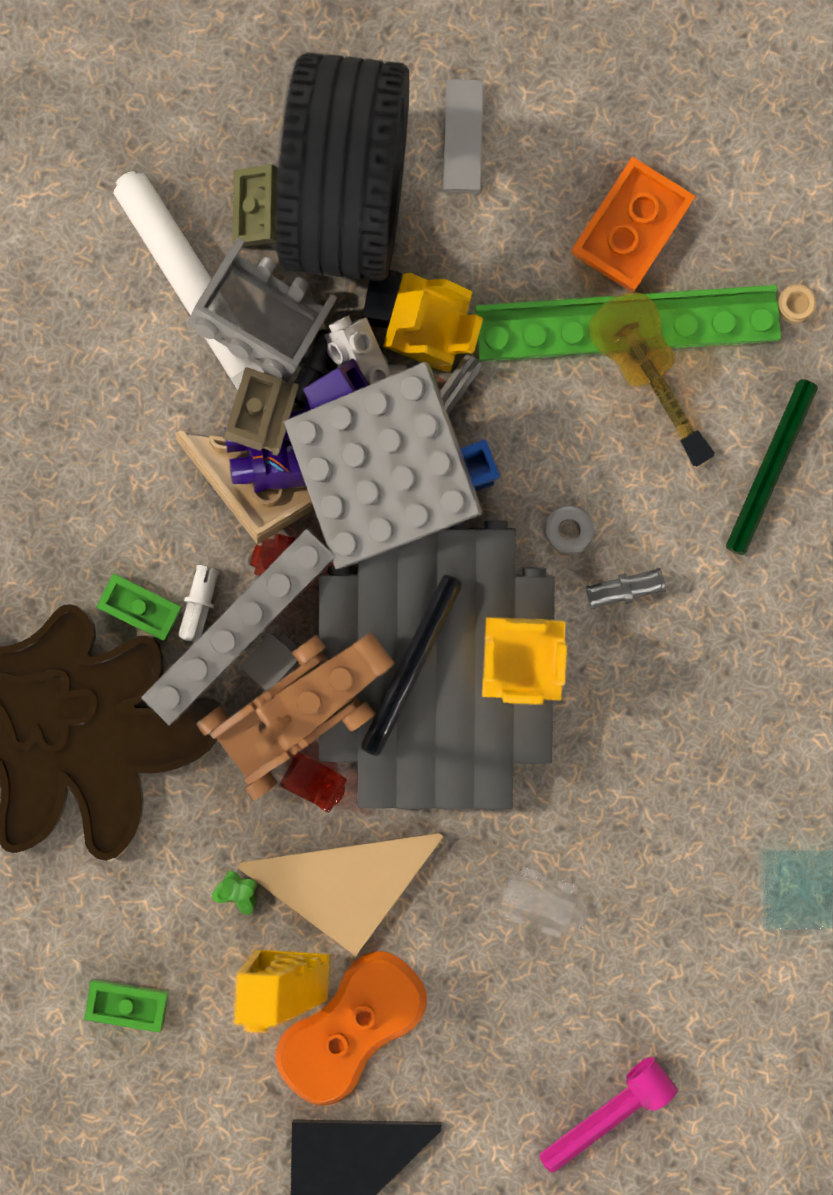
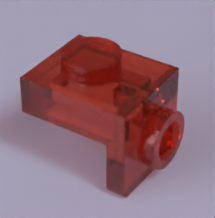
M297 752L279 785L329 813L333 806L342 799L347 779L336 770L301 752Z

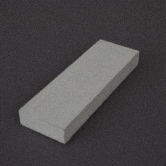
M446 79L443 193L480 194L483 80Z

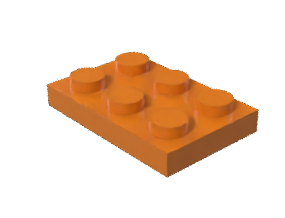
M632 156L571 249L570 254L634 294L696 196Z

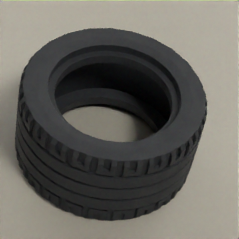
M309 52L297 58L293 67L285 105L276 197L277 255L280 265L286 270L305 271L310 274H325L336 277H343L344 275L345 278L362 279L364 277V279L382 281L388 277L398 223L408 125L410 77L409 68L403 63L386 61L384 65L383 60L365 59L364 61L363 58L346 56L344 58L340 55L325 54L324 56L323 54Z

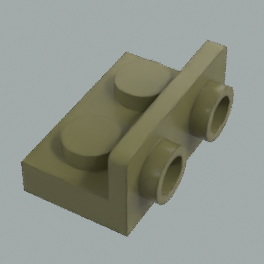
M273 164L234 170L232 244L239 237L245 241L242 247L271 243L277 245L276 197L278 167Z

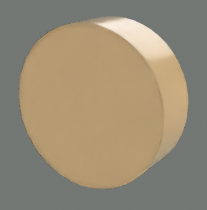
M801 284L788 286L779 295L777 300L779 315L782 319L792 324H799L808 320L814 313L817 304L812 290Z

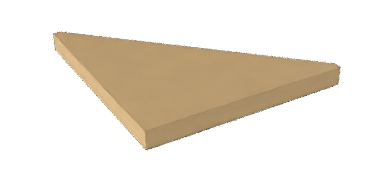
M181 430L175 433L177 442L257 545L314 510L307 486L285 489L266 488L265 492L255 493L253 483L232 484L229 459L248 457V451L227 453L223 437L209 435L208 438L188 435L187 431Z
M436 832L242 861L237 868L356 957L444 835Z

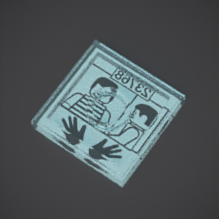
M762 850L764 928L833 929V850Z

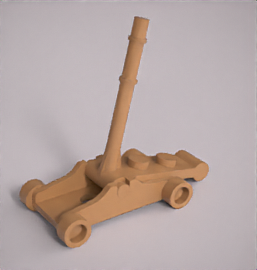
M369 632L330 660L322 651L326 648L325 644L316 634L292 652V655L301 665L231 717L226 714L221 706H218L196 723V726L204 736L210 734L213 739H218L245 775L244 781L247 786L244 790L253 801L264 795L278 783L270 772L272 769L308 746L342 720L348 730L352 732L376 714L367 701L361 703L356 694L395 663L372 632ZM262 721L266 725V728L263 730L261 729Z

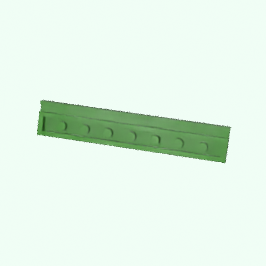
M777 285L476 305V315L483 318L478 336L479 361L627 352L630 343L626 335L630 342L632 341L628 334L634 341L630 333H632L635 340L645 341L650 350L779 341L781 339L779 307L776 298ZM636 321L640 325L619 338L620 336H613L625 325Z

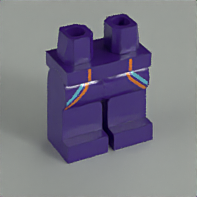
M305 404V410L292 411L289 419L312 409L309 404ZM287 430L285 431L278 456L272 455V451L263 448L260 451L225 439L227 453L248 451V457L229 459L232 484L253 483L255 493L265 492L266 488L306 487Z

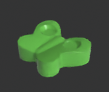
M228 871L223 881L217 884L214 889L212 898L217 903H225L232 900L236 903L241 913L250 915L257 905L254 892L258 885L253 879H244L236 872Z

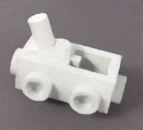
M347 316L328 325L331 332L324 335L327 341L328 355L338 367L354 358L369 385L407 370L405 364L388 365V361L380 350L367 318L351 321L350 317Z

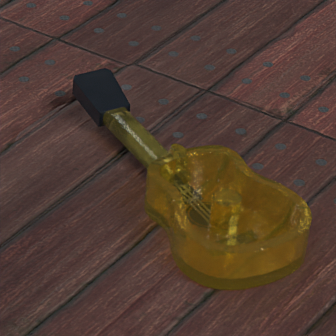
M638 292L621 294L608 300L595 311L589 321V337L595 348L616 363L621 376L628 384L635 387L650 384L682 438L680 442L693 466H699L714 457L715 452L700 432L694 430L662 376L673 366L675 357L671 347L662 336L661 318L655 303L646 295Z

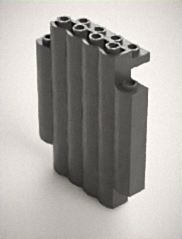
M466 520L360 561L358 573H351V566L342 569L328 566V573H321L319 575V638L326 646L322 650L326 657L330 660L366 634L372 632L395 663L356 694L361 703L367 701L375 713H377L442 577L449 575L462 583L456 600L381 754L374 756L361 749L362 742L375 715L352 732L348 730L341 720L319 736V761H358V807L372 809H513V763H552L553 700H544L543 704L504 703L502 698L482 697L486 617L554 620L555 577L553 574H546V568L525 567L523 568V574H516V529L508 528V521L489 520L484 521V528H469V521Z

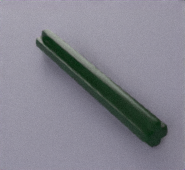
M800 379L797 382L727 541L726 548L735 554L743 555L747 552L818 390V386L809 380Z

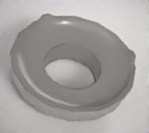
M573 505L561 506L555 509L548 517L544 537L558 551L577 555L592 541L594 524L589 514L582 508ZM564 521L574 522L579 528L578 538L572 541L563 539L558 531L559 525Z

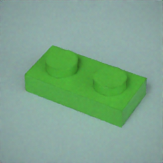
M114 573L96 608L163 641H167L183 607Z
M93 979L90 981L84 1020L160 1033L163 1030L169 991Z

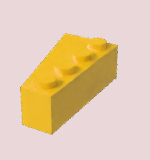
M255 949L237 973L234 1024L244 1025V1030L247 1032H268L269 1027H277L327 1001L330 954Z

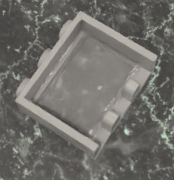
M238 237L196 303L188 324L194 327L195 331L202 337L214 339L228 347L234 356L240 359H248L260 366L264 373L281 378L288 383L338 297L330 294L325 305L321 306L304 295L309 287V284L304 279L295 278L290 287L273 277L272 273L276 264L271 259L264 257L259 265L255 266L240 257L239 253L245 241Z

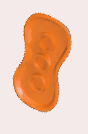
M375 951L359 957L347 969L332 1000L318 1013L295 1023L282 1035L277 1045L275 1061L283 1080L297 1095L312 1104L327 1106L343 1100L357 1085L370 1057L381 1046L405 1035L420 1022L427 1005V993L422 981L403 960L388 952Z

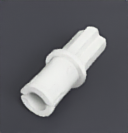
M196 565V573L189 597L184 598V602L187 605L179 630L180 638L196 642L202 636L209 609L214 608L211 601L218 576L220 575L219 570L211 568L207 581L204 583L207 566Z

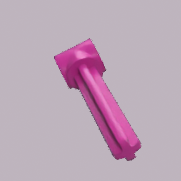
M654 1057L645 1058L629 1071L626 1076L627 1088L540 1153V1160L551 1173L556 1172L643 1106L646 1110L655 1111L665 1106L674 1098L678 1088Z

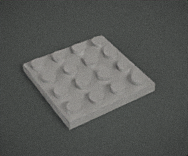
M424 362L284 421L328 549L335 556L332 559L335 569L345 568L483 514L429 363Z

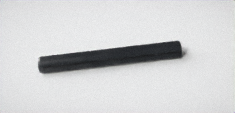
M449 575L442 577L362 742L361 749L374 756L381 754L462 587V583L456 578Z

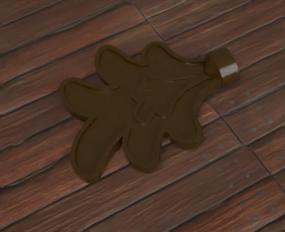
M62 605L36 633L27 639L12 645L0 646L1 847L11 853L22 852L36 846L49 836L60 821L67 802L68 790L70 789L81 812L85 845L89 853L95 858L104 861L116 858L132 841L141 822L144 798L138 773H160L175 770L196 761L206 754L218 739H213L210 734L204 736L196 726V723L215 708L221 706L220 703L211 697L199 698L170 725L152 708L137 707L136 705L143 701L141 697L161 678L163 655L159 643L151 636L142 635L129 640L109 652L92 656L90 652L95 643L96 629L91 616L77 605Z

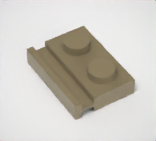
M245 367L223 439L260 451L263 448L272 451V455L278 456L286 431L284 421L290 418L299 385L293 383L292 386L283 383L281 378Z

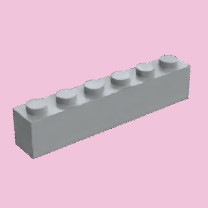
M306 529L141 698L168 725L175 722L333 561L332 559L335 556L329 551L328 546L310 529Z

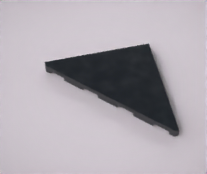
M293 1119L291 1195H377L441 1132V1122Z

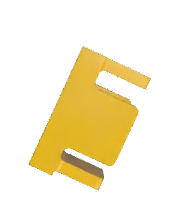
M413 273L403 274L383 347L420 363H429L436 370L451 372L455 356L457 354H472L478 340L483 318L478 315H467L473 292L447 279L427 280Z
M486 617L482 697L502 698L504 703L543 704L544 700L561 701L562 685H565L567 655L565 620Z

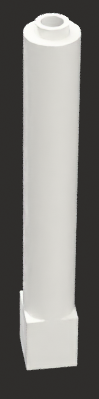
M134 171L128 172L116 181L117 187L114 189L113 194L191 316L196 303L212 278L146 174H136ZM219 291L208 309L244 330ZM205 338L237 390L239 389L245 367L264 373L260 366L248 359H240L234 356L228 347L218 341Z

